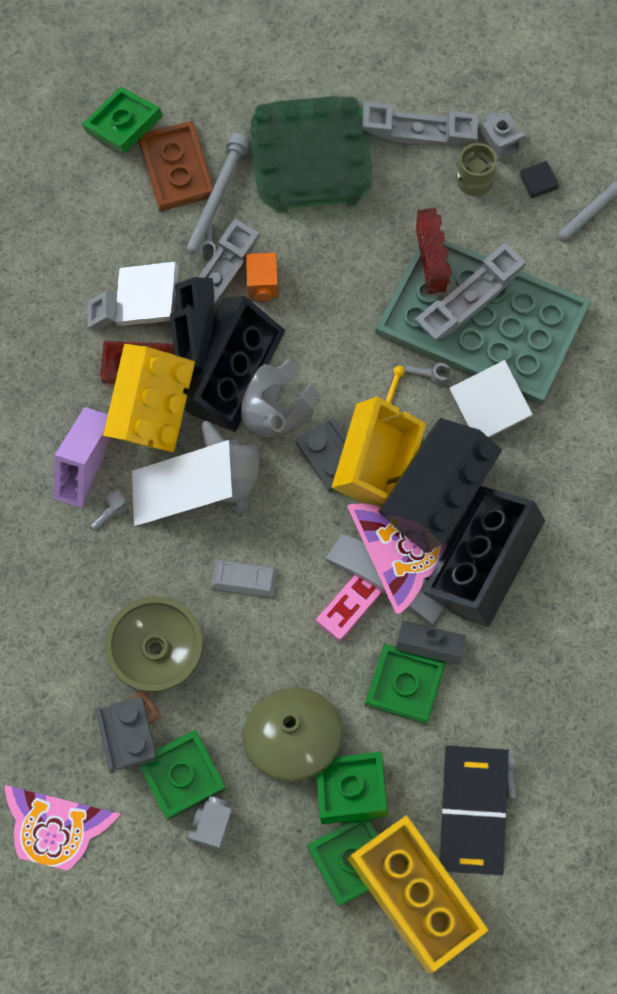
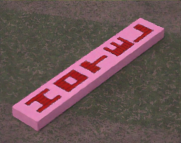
M354 575L317 617L315 623L337 641L341 642L383 592Z

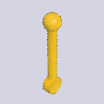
M396 366L393 370L395 376L386 401L389 403L392 402L400 377L405 374V369L402 366Z

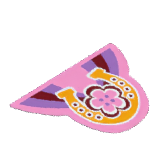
M362 503L350 504L347 506L393 609L396 614H399L415 599L422 587L423 579L432 575L447 544L445 542L442 546L424 552L378 512L381 508L380 506Z
M5 785L7 803L11 814L16 819L14 845L20 859L69 870L82 857L88 847L89 840L105 831L121 815Z

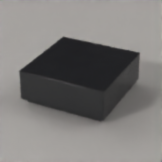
M547 161L520 170L519 176L531 199L555 191L559 187V183Z

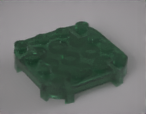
M329 96L284 100L261 104L255 108V114L251 119L250 132L256 191L259 200L262 199L266 205L275 208L277 212L288 213V208L337 203H346V207L357 205V202L366 196L369 189H371L372 162L368 132L362 130L363 109L359 106V102L355 97Z

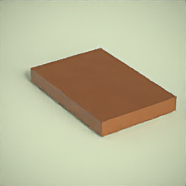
M193 120L146 132L138 140L159 211L209 199L214 186Z

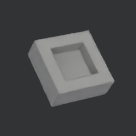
M104 291L88 301L87 328L101 330L115 322L117 313L115 307L116 294Z

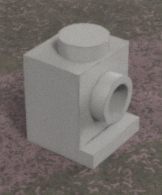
M494 112L484 119L480 135L485 143L495 151L497 161L523 150L525 134L523 131L520 132L508 112L501 115L498 112Z
M209 797L204 809L198 808L193 821V828L197 829L196 833L189 831L187 837L189 843L222 852L233 817L232 808L227 807L228 802L215 797Z

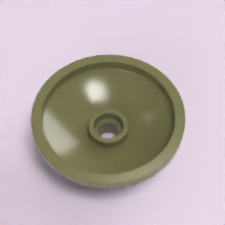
M145 597L129 603L112 619L105 637L106 658L113 673L127 686L142 692H163L182 684L197 668L203 651L202 632L195 616L181 603L166 597ZM154 645L162 647L161 652L157 655L150 653V649Z
M304 688L282 689L264 697L251 710L244 726V745L251 762L263 774L280 781H302L318 775L333 762L342 742V725L336 709L322 695ZM293 721L296 723L292 728L285 727L287 722Z

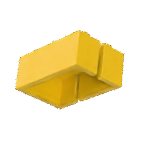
M124 344L103 436L174 453L187 395L183 394L184 388L189 389L195 361L146 346Z
M378 396L357 403L331 488L362 504L381 507L397 482L388 485L387 483L399 480L420 448L426 423L405 411L399 413L400 408Z

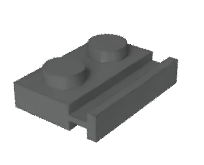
M331 418L323 426L320 425L295 440V444L328 492L333 490L331 487L346 440V435L334 418Z
M142 696L110 704V707L95 708L108 770L111 774L116 773L115 771L125 768L127 770L157 761Z

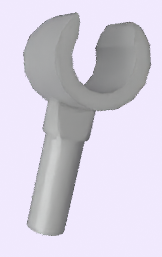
M210 223L206 232L205 242L199 248L203 260H205L204 253L207 250H213V255L218 250L213 240L212 223Z
M438 363L433 369L406 366L405 373L430 378L434 384L442 385L447 381V378L440 377L436 372L448 373L450 368L445 363Z
M115 491L107 496L106 501L110 507L90 525L95 531L114 514L118 515L127 509V501L120 491Z
M510 753L508 755L507 791L509 799L517 798L513 778L515 759Z

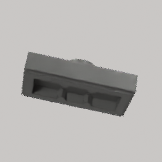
M403 621L396 650L459 665L466 635Z

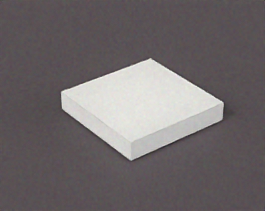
M175 262L120 268L115 323L118 326L170 321L169 314L175 312L176 309L175 284L178 283L179 266Z
M505 360L450 387V391L468 426L481 430L489 438L533 416Z

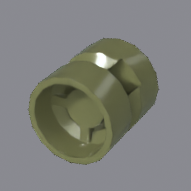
M472 143L464 147L460 152L456 181L460 190L467 195H484L493 186L497 156L490 146L483 143Z

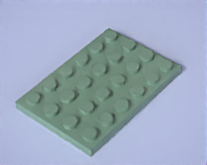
M426 232L376 327V334L473 376L505 360L523 397L543 405L586 315L591 300L520 271L481 311L458 329L435 342L415 321V318L436 300L441 302L479 270L483 266V260L487 257Z

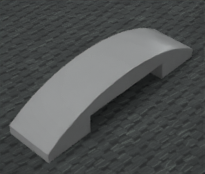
M364 101L362 130L377 137L404 144L456 146L477 142L478 120L477 114L449 111L447 117L395 112L392 111V104Z
M236 218L218 241L220 247L199 275L201 278H213L214 307L227 293L246 264V254L252 253L260 237V233ZM177 301L175 312L178 311Z
M504 242L483 260V266L441 302L436 300L416 317L415 321L435 342L444 338L489 304L518 275L526 265V261Z
M342 534L325 560L350 576L354 574L387 594L364 542ZM423 579L419 593L406 610L433 626L445 607L423 593V589L428 582Z

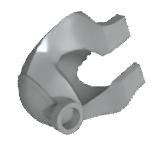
M286 359L281 366L276 368L264 364L257 370L248 385L242 400L241 419L246 428L258 436L273 438L283 435L309 421L315 402L320 395L312 384L306 386L297 399L295 406L279 408L276 405L279 390H281V386H286L299 370L291 359Z
M209 421L202 423L206 447L225 441ZM236 438L229 441L232 497L220 501L230 503L234 512L244 513L250 505L248 495L257 482L259 449L255 444L240 445Z

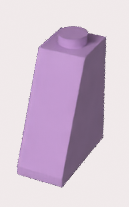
M86 407L79 414L55 454L54 499L83 508L111 440L110 437L103 436L108 414Z

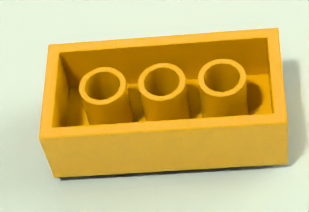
M407 815L347 859L427 974L435 972L489 931Z

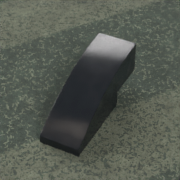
M194 277L175 284L178 311L169 314L174 353L176 356L195 361L193 370L203 367L212 337L214 322L213 278Z

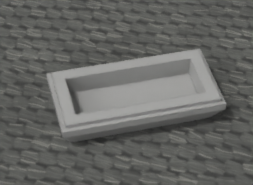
M216 559L211 590L274 598L278 568Z

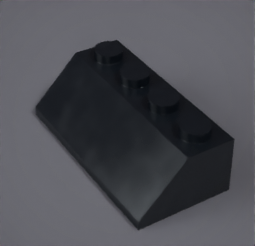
M246 296L222 299L214 314L212 337L203 367L193 370L189 389L184 388L183 394L187 395L184 408L186 412L232 432L237 431L242 420V400L249 383L261 366L264 364L269 365L285 332L284 328Z
M443 418L438 419L378 512L422 551L426 552L444 545L501 454L502 449L479 429Z
M480 486L425 585L423 593L459 617L489 627L545 523V519L535 501Z

